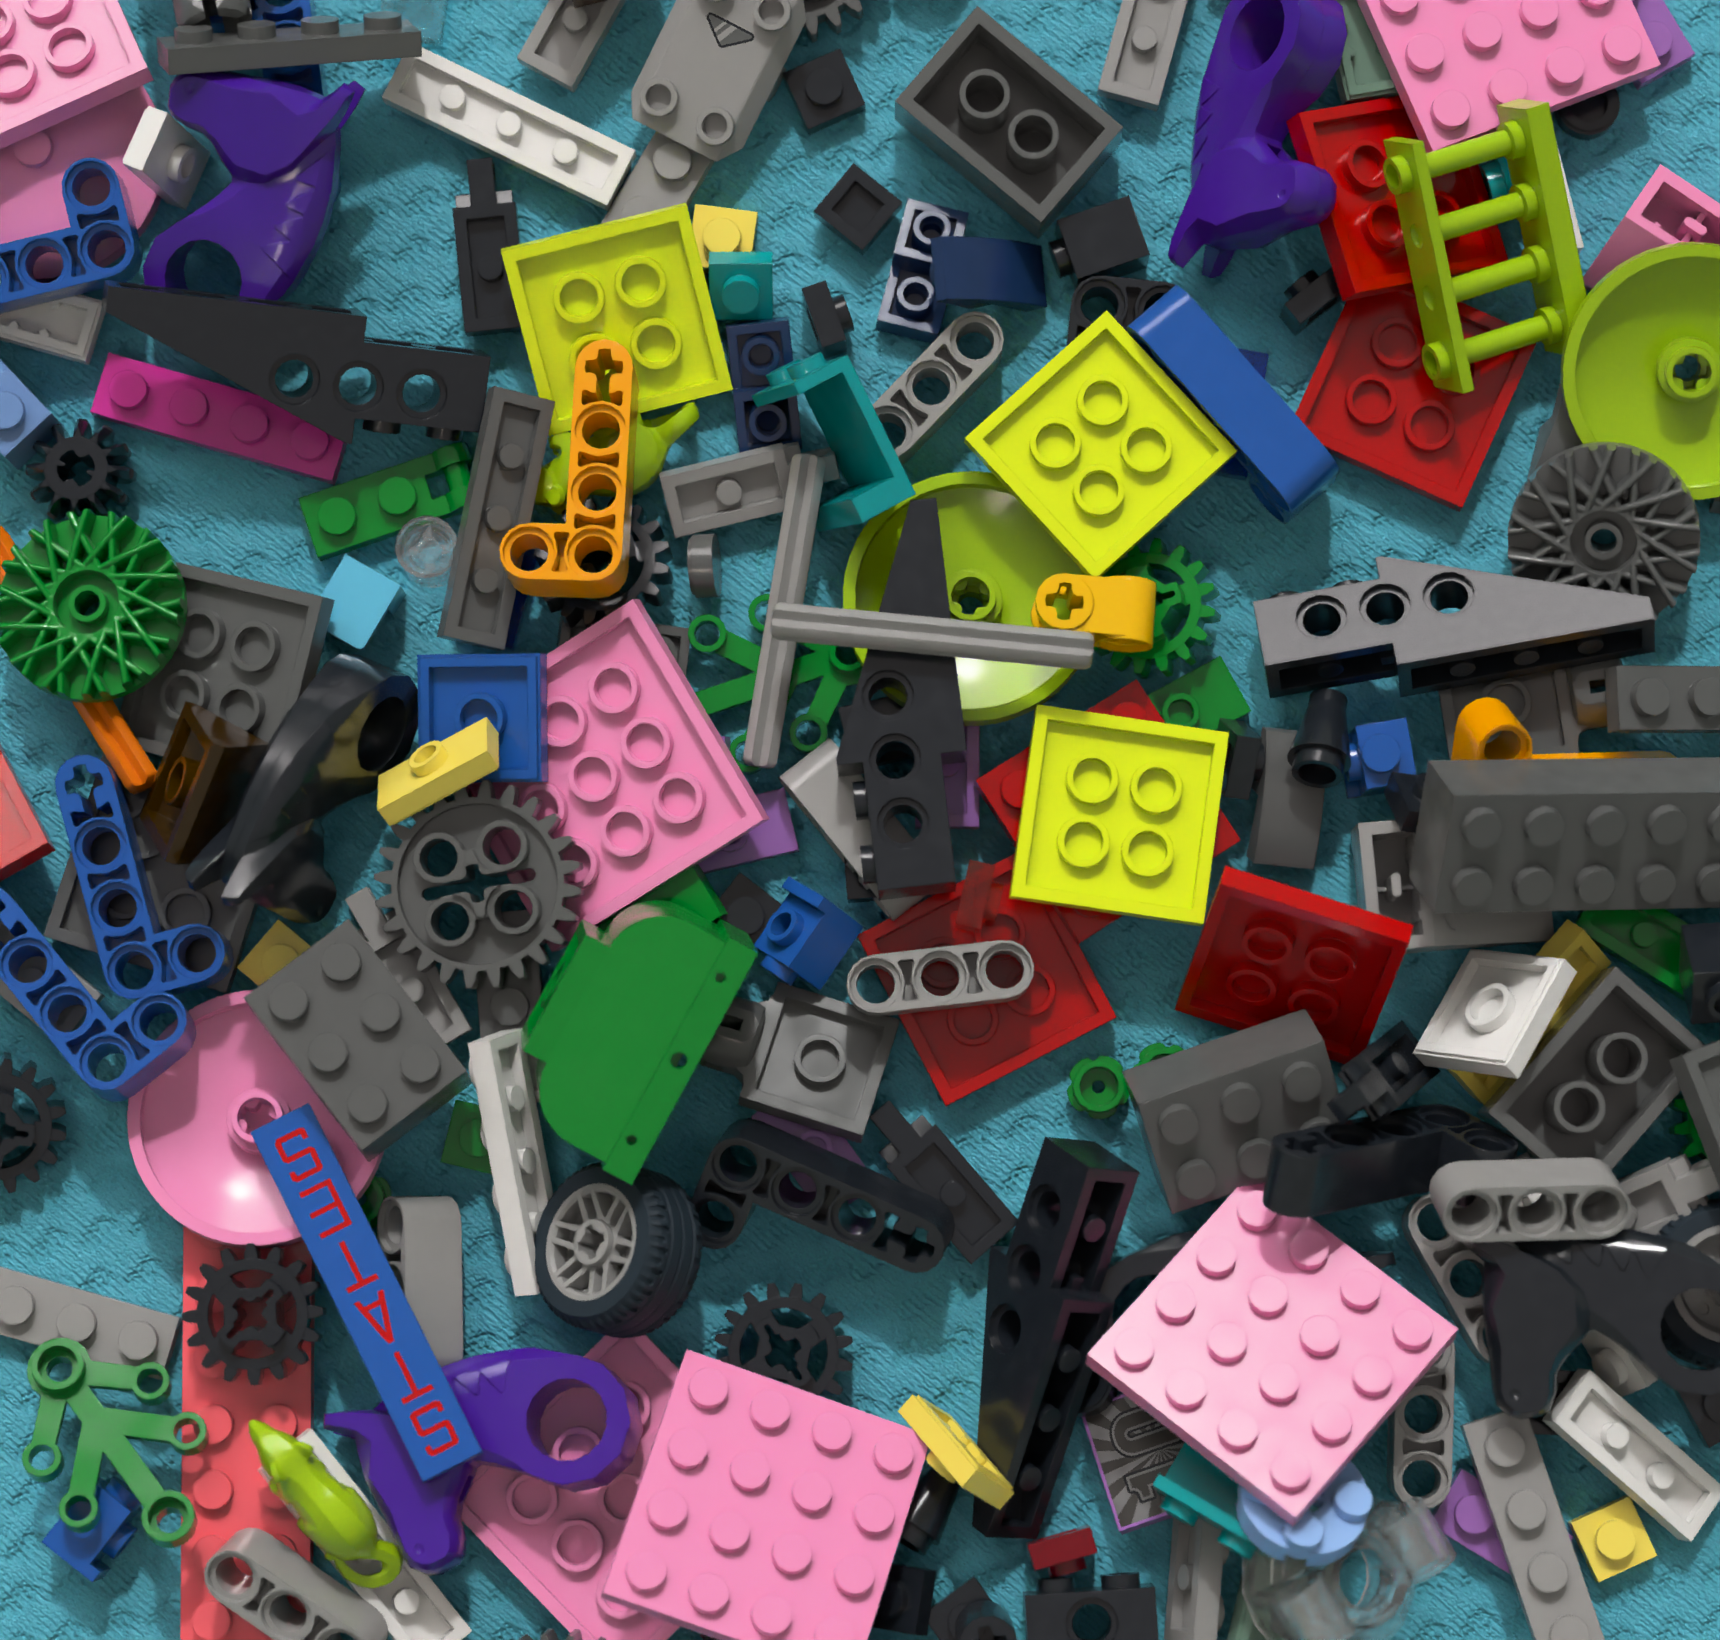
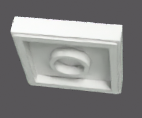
M1471 948L1415 1047L1413 1054L1425 1066L1519 1079L1577 971L1566 959Z

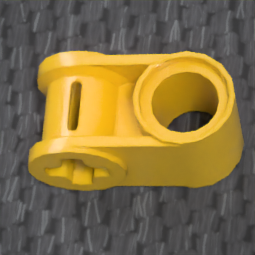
M1069 573L1054 574L1045 579L1038 588L1030 614L1032 627L1089 632L1094 637V647L1109 651L1134 653L1151 650L1154 639L1157 584L1150 579L1137 576L1118 575L1102 577ZM1055 599L1067 600V610L1071 611L1069 619L1062 620L1057 618V610L1052 607Z

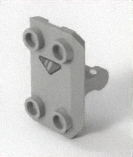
M676 0L632 89V118L713 161H719L741 150L766 101H771L783 80V73L786 71L784 65L806 22L804 1Z

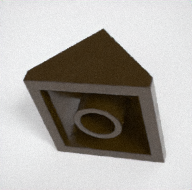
M185 701L156 773L155 782L149 790L139 815L164 861L175 865L191 864L205 846L235 817L244 791L268 745L267 742L203 707Z

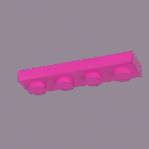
M109 352L90 410L94 417L333 485L336 483L347 443L342 442L257 394Z

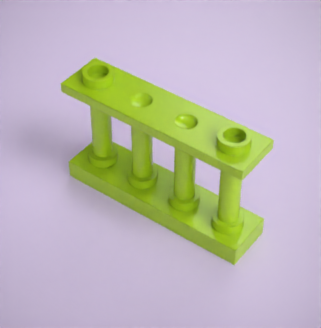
M1516 99L1496 105L1500 122L1496 132L1428 153L1425 151L1424 141L1401 137L1383 140L1387 156L1383 164L1384 178L1389 190L1395 195L1426 344L1422 348V361L1427 375L1433 380L1434 387L1462 394L1473 391L1474 386L1469 364L1540 341L1544 344L1545 351L1562 355L1564 342L1572 319L1587 296L1549 102ZM1503 156L1507 159L1512 183L1509 194L1443 215L1438 214L1432 178ZM1513 219L1519 221L1524 243L1521 256L1451 278L1444 241ZM1527 280L1532 283L1537 308L1532 318L1464 339L1457 307L1458 302Z

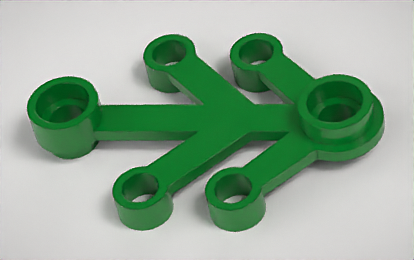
M770 594L756 597L749 606L748 615L750 623L761 634L764 632L765 625L759 623L755 615L761 605L768 604ZM704 614L696 617L688 629V638L695 651L703 655L717 654L754 672L695 692L707 714L712 715L751 702L761 647L727 631L723 622L714 615ZM704 624L716 626L720 631L717 642L710 646L698 643L695 635L700 626ZM797 642L813 651V653L794 659L787 705L798 685L822 678L807 714H802L795 718L789 729L790 741L793 747L801 753L809 754L827 740L829 721L846 687L858 685L863 667L859 661L851 665L841 663L836 657V651L839 646ZM804 723H813L821 731L820 739L813 745H804L796 737L797 729ZM746 730L744 735L738 736L733 740L730 745V752L743 774H755L762 768L742 765L736 759L737 749L745 744Z
M55 1338L42 1343L32 1353L27 1365L28 1381L32 1389L41 1398L32 1442L23 1451L22 1463L28 1475L37 1482L53 1481L62 1473L64 1457L57 1443L68 1403L81 1421L82 1426L69 1491L61 1499L58 1508L64 1525L72 1532L86 1533L98 1524L101 1517V1509L95 1496L105 1454L143 1506L141 1520L149 1539L163 1548H176L188 1542L197 1527V1515L192 1503L180 1492L173 1490L165 1491L127 1438L168 1443L179 1454L192 1456L200 1453L208 1443L209 1432L204 1420L193 1412H182L176 1416L106 1408L103 1407L90 1389L134 1392L135 1397L142 1404L148 1406L159 1405L168 1399L172 1391L170 1376L165 1367L159 1363L146 1362L139 1366L91 1361L87 1350L80 1343L72 1339ZM60 1363L71 1365L72 1373L66 1380L58 1382L50 1379V1372L54 1366ZM158 1375L163 1378V1383L157 1391L146 1393L140 1390L141 1381L145 1377ZM188 1424L199 1427L200 1433L193 1442L182 1443L176 1439L181 1427ZM50 1451L54 1454L53 1464L49 1468L37 1470L32 1467V1460L39 1452ZM80 1501L91 1504L90 1514L85 1519L75 1521L68 1517L69 1509L73 1504ZM170 1513L181 1515L183 1522L177 1531L166 1533L160 1530V1521L164 1516Z

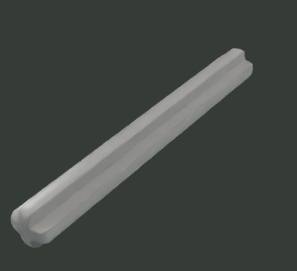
M795 454L791 462L743 753L744 763L753 767L770 769L774 768L778 761L797 642L774 639L771 634V618L774 605L777 603L803 605L826 469L825 459L816 455Z
M791 603L775 604L771 618L772 637L782 641L1083 670L1090 668L1093 660L1094 637L1091 633L1082 631Z

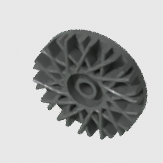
M1587 443L1571 447L1551 457L1540 465L1526 480L1515 499L1509 519L1507 535L1508 559L1512 563L1511 570L1513 576L1517 575V577L1647 596L1650 597L1655 621L1658 619L1659 612L1668 605L1673 608L1677 603L1678 595L1686 592L1688 581L1692 573L1695 574L1697 560L1698 556H1700L1699 514L1695 501L1684 481L1676 471L1657 456L1641 448L1623 443ZM1607 529L1614 533L1616 541L1609 544H1600L1593 541L1591 537L1596 531Z

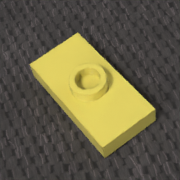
M485 717L441 742L435 740L422 745L408 760L378 775L377 811L389 826L396 825L494 772L499 767L498 731L489 719Z
M913 1394L898 1410L901 1416L931 1450L925 1459L942 1477L951 1483L957 1481L962 1488L999 1510L1014 1494L1012 1485L952 1415L921 1396L917 1395L916 1397Z

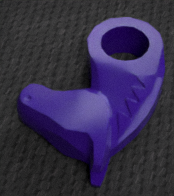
M1231 0L1226 7L1203 75L1196 109L1190 167L1191 192L1175 228L1168 251L1170 262L1176 266L1184 268L1203 245H1206L1202 275L1208 278H1216L1228 266L1236 250L1264 248L1293 231L1320 224L1328 218L1334 209L1337 186L1332 176L1322 168L1306 162L1292 160L1291 156L1282 148V142L1289 132L1286 121L1299 112H1305L1321 96L1340 66L1347 29L1343 6L1338 1Z
M232 71L176 75L169 88L168 108L171 116L186 127L205 135L213 144L221 161L231 174L232 182L218 196L155 237L143 265L144 284L189 290L184 274L187 254L196 242L207 240L220 244L232 254L237 262L242 281L239 296L279 301L286 300L305 277L322 244L338 190L341 129L356 109L366 89L354 80L348 85L342 84L333 93L325 97L291 82Z
M533 1347L476 1355L441 1367L483 1454L427 1483L422 1481L383 1401L374 1409L324 1414V1429L355 1440L364 1479L391 1530L401 1555L410 1568L430 1576L445 1574L461 1564L466 1556V1535L461 1516L463 1504L471 1489L479 1466L489 1465L505 1468L536 1478L550 1485L572 1492H580L606 1486L633 1462L643 1432L637 1397L615 1372L601 1363L582 1356ZM588 1387L595 1390L601 1396L606 1408V1428L601 1441L589 1454L575 1460L553 1459L546 1452L540 1437V1420L546 1406L557 1394L570 1388Z

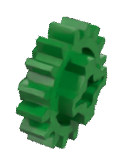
M1160 538L1153 539L1149 552L1146 553L1137 544L1128 552L1127 558L1119 560L1106 575H1102V577L1118 575L1137 576L1150 579L1157 584L1156 599L1160 604L1155 606L1153 648L1148 651L1134 653L1114 651L1110 664L1121 673L1133 661L1134 673L1140 679L1148 678L1152 665H1157L1166 677L1173 676L1174 666L1172 660L1180 657L1184 662L1192 666L1196 663V659L1190 648L1195 643L1211 646L1213 642L1203 630L1205 623L1220 622L1221 615L1217 610L1206 606V602L1212 601L1220 595L1219 590L1213 583L1200 584L1209 573V570L1200 560L1187 566L1190 553L1180 544L1171 552L1170 556H1168L1166 544ZM1154 569L1171 572L1179 576L1184 583L1179 585L1175 581L1163 584L1155 575ZM1188 617L1183 629L1176 637H1173L1182 619ZM1094 647V650L1101 657L1112 652L1109 650L1101 649L1099 647Z

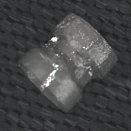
M424 515L413 518L402 526L396 537L395 552L398 562L410 579L423 587L437 588L447 585L457 535L447 522L438 517Z

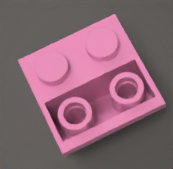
M1660 164L1584 275L1585 288L1591 291L1616 266L1652 248L1680 242H1705L1720 245V203Z

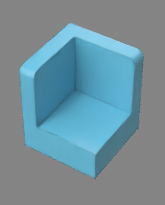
M345 554L321 594L322 597L335 600L327 633L359 651L366 649L386 613L394 616L406 593L401 585Z

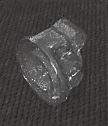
M1372 1496L1373 1503L1357 1543L1345 1556L1327 1565L1305 1566L1307 1559H1295L1287 1555L1284 1561L1272 1557L1269 1560L1258 1552H1255L1251 1561L1242 1558V1594L1255 1627L1267 1640H1391L1404 1624L1415 1594V1584L1424 1582L1444 1570L1454 1561L1457 1555L1424 1499L1415 1497L1399 1502L1382 1501ZM1313 1503L1309 1510L1314 1512L1318 1510V1507L1314 1506ZM1360 1550L1366 1564V1585L1360 1600L1356 1605H1353L1343 1595L1339 1585V1573L1347 1557L1351 1553Z

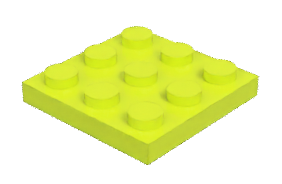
M686 202L501 249L538 396L555 401L549 436L571 431L577 357L585 346L594 341L604 339L616 341L627 349L638 378V413L733 390ZM614 369L605 370L604 378L598 381L603 401L610 403L612 402L609 396V381L611 375L617 373Z
M1107 310L964 439V443L1078 567L1089 576H1102L1237 453L1233 445Z
M1037 704L1034 711L1009 899L1202 926L1206 911L1229 732Z

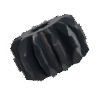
M78 419L74 426L73 437L69 436V433L61 424L52 426V435L58 442L52 448L43 441L37 440L34 442L33 449L45 459V463H32L26 466V475L29 478L42 481L34 487L30 495L38 504L51 501L48 506L47 515L52 520L59 522L69 511L81 517L83 509H90L99 516H108L109 510L105 503L110 499L120 506L128 504L129 497L121 489L117 488V484H129L136 481V472L132 468L120 466L128 460L132 452L125 443L112 446L115 432L109 426L104 425L92 436L91 424L86 419ZM83 461L89 468L95 469L94 471L87 470L91 480L85 485L79 486L73 479H68V476L75 477L76 474L71 468L78 462Z

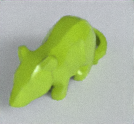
M694 402L687 403L672 413L650 420H642L641 414L637 413L633 495H638L657 480L659 473L663 469L670 447L699 419V411ZM611 428L599 429L593 433V437L589 438L588 444L598 449L608 448L616 442L619 432ZM571 432L556 434L548 438L549 446L556 457L549 463L542 465L534 502L536 505L550 507L557 514H562V511L567 507ZM607 489L595 490L588 495L616 497L614 492Z
M251 1420L249 1422L250 1437L257 1448L262 1467L272 1477L269 1481V1488L274 1495L282 1499L287 1505H292L300 1516L297 1521L299 1529L321 1549L326 1551L325 1558L329 1561L334 1560L336 1568L342 1576L353 1584L373 1589L394 1581L402 1570L403 1556L399 1548L393 1543L377 1538L378 1530L373 1514L353 1487L340 1483L327 1471L324 1463L313 1454V1446L299 1442L294 1436L276 1430L266 1423ZM344 1560H378L382 1563L381 1571L361 1575L350 1568Z

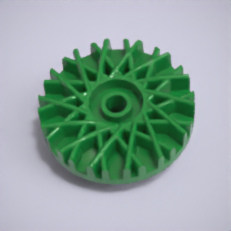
M83 509L81 517L70 511L66 513L68 520L57 524L50 519H45L42 522L44 531L41 533L36 529H31L28 532L31 540L22 549L16 545L11 547L10 551L15 557L14 560H4L2 562V568L6 574L2 584H0V646L9 656V661L40 690L57 698L72 702L96 703L110 701L141 688L151 681L170 661L180 643L186 625V587L179 566L173 556L148 528L145 527L143 529L126 515L119 518L112 511H108V516H99L90 509ZM100 602L99 608L95 613L85 615V612L91 605Z

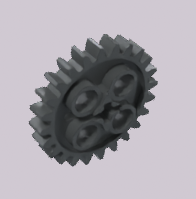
M489 780L482 781L477 797H472L470 789L466 786L455 792V800L449 802L447 798H444L434 803V809L429 813L423 809L412 815L416 824L411 829L399 824H393L391 829L402 840L399 849L380 847L379 853L394 863L392 871H382L374 874L375 880L391 885V893L377 899L375 905L381 908L394 909L396 916L390 919L383 926V929L388 933L401 931L406 933L407 936L397 949L399 954L407 955L418 949L422 951L416 968L418 971L426 973L437 962L441 963L440 982L450 984L455 979L459 970H463L466 988L476 989L482 972L487 973L493 987L501 988L504 984V969L510 968L519 979L525 980L528 978L526 959L531 957L540 964L547 966L551 962L543 945L547 941L564 946L568 943L565 936L557 929L559 922H578L580 919L575 912L566 908L565 905L567 899L584 896L585 890L568 884L567 876L584 869L583 863L578 861L564 860L562 855L576 841L571 836L553 837L552 833L557 829L562 820L559 815L552 814L540 821L537 819L542 805V800L533 796L521 808L518 807L519 788L513 785H509L505 789L500 799H496L493 782ZM514 830L521 842L520 852L512 862L498 865L490 853L491 841L498 832ZM450 842L457 852V864L448 875L436 877L428 867L429 852L438 843ZM478 868L481 874L490 877L506 876L526 869H533L535 871V878L531 881L497 885L484 889L483 901H480L478 895L468 892L455 893L434 900H426L424 897L425 890L429 888L452 886L474 881L475 869ZM523 892L529 897L532 904L531 917L525 925L518 928H510L503 920L502 905L510 895ZM454 904L461 905L469 916V926L462 937L456 940H447L440 931L439 918L447 907Z

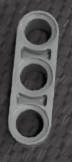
M974 311L965 313L955 319L873 404L881 423H894L901 427L905 433L903 443L894 449L902 465L909 461L995 372L1000 364L1004 342L1002 328L988 314ZM968 333H981L992 343V350L984 358L969 359L962 355L957 347L960 338ZM929 377L938 378L948 387L949 394L945 400L938 404H924L916 398L913 392L914 387L919 381Z
M828 738L778 778L794 802L843 863L845 858L848 862L846 865L852 873L854 871L857 872L860 884L866 890L870 888L877 898H873L876 904L894 921L926 895L879 900L877 883L864 884L860 846L872 844L870 820H856L852 782L865 781L861 774L838 777L836 758L839 747ZM895 816L888 820L885 832L892 840L901 843L914 840Z
M1009 940L875 954L861 958L852 966L847 976V993L850 1002L859 1012L867 1016L876 1017L1003 1003L1018 999L1027 991L1033 978L1034 964L1031 955L1024 946ZM999 954H1009L1015 957L1023 970L1021 981L1008 989L994 986L988 980L985 972L986 965L991 958ZM941 961L954 967L959 977V983L953 992L945 996H935L923 987L921 974L930 963ZM871 969H882L888 972L895 984L891 997L878 1004L867 1002L859 995L857 990V982L860 976Z
M1588 1157L1457 1161L1448 1163L1438 1169L1432 1177L1429 1186L1430 1199L1448 1233L1459 1241L1470 1243L1602 1239L1611 1237L1621 1231L1629 1221L1631 1214L1630 1200L1608 1164L1600 1159ZM1606 1191L1599 1201L1589 1205L1583 1204L1586 1198L1594 1192ZM1541 1193L1538 1200L1531 1205L1518 1206L1520 1201L1527 1195ZM1467 1195H1477L1475 1200L1468 1206L1453 1208L1460 1198Z
M1430 1193L1416 1197L1406 1206L1402 1214L1401 1227L1404 1236L1469 1350L1476 1358L1489 1363L1488 1349L1482 1338L1485 1327L1482 1310V1284L1473 1296L1465 1298L1458 1295L1452 1289L1450 1283V1273L1453 1267L1463 1260L1474 1263L1480 1269L1483 1282L1484 1262L1474 1252L1461 1244L1459 1240L1452 1237L1448 1231L1438 1241H1431L1425 1238L1417 1225L1418 1215L1421 1209L1433 1203L1430 1199ZM1456 1203L1453 1206V1208H1463L1462 1206Z
M389 1196L384 1199L378 1212L377 1240L440 1367L463 1360L462 1223L458 1204L450 1196Z
M1454 1341L1388 1416L1386 1471L1388 1488L1401 1503L1418 1509L1433 1508L1443 1502L1450 1492L1452 1483L1455 1382ZM1417 1395L1428 1396L1436 1405L1437 1410L1434 1424L1422 1432L1412 1430L1406 1423L1404 1416L1407 1403ZM1425 1460L1434 1470V1486L1424 1496L1413 1497L1407 1493L1403 1486V1473L1412 1462Z
M245 1528L237 1531L207 1562L204 1578L209 1592L220 1603L273 1640H342L340 1633L351 1635L355 1640H387L388 1625L383 1615L374 1606L261 1529ZM233 1557L245 1561L249 1565L253 1576L242 1573L236 1567ZM287 1595L298 1598L304 1604L307 1613L295 1610L290 1605Z

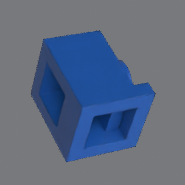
M1406 717L1357 725L1348 734L1351 768L1343 774L1347 799L1384 793L1392 772L1417 775Z
M788 877L782 888L789 892L779 909L770 917L766 928L754 946L766 955L760 966L785 984L792 986L795 980L800 978L821 990L863 929V926L822 895Z
M113 1476L109 1483L103 1478H99L95 1498L101 1509V1517L95 1528L86 1533H75L70 1531L60 1518L42 1540L44 1545L91 1582L103 1579L111 1569L101 1561L105 1554L113 1560L116 1559L138 1531V1528L131 1521L141 1510L139 1508L141 1504L127 1484L116 1476ZM84 1501L73 1504L69 1509L68 1517L75 1521L85 1519L90 1514L91 1504Z

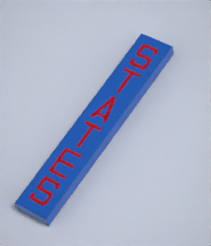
M307 1103L251 1131L250 1133L422 1481L427 1483L483 1454L310 1104Z

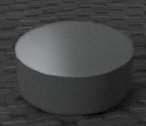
M715 533L692 535L688 540L687 566L691 592L696 598L720 597L722 590V563L717 535Z

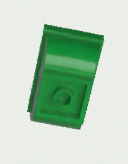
M662 900L645 901L630 906L619 913L605 931L583 919L581 920L521 1030L523 1051L538 1058L536 1065L537 1085L541 1108L547 1122L565 1141L601 1160L602 1170L631 1185L634 1182L758 955V951L749 934L720 918L717 924L683 906ZM684 1054L687 1057L686 1063L681 1067H677Z

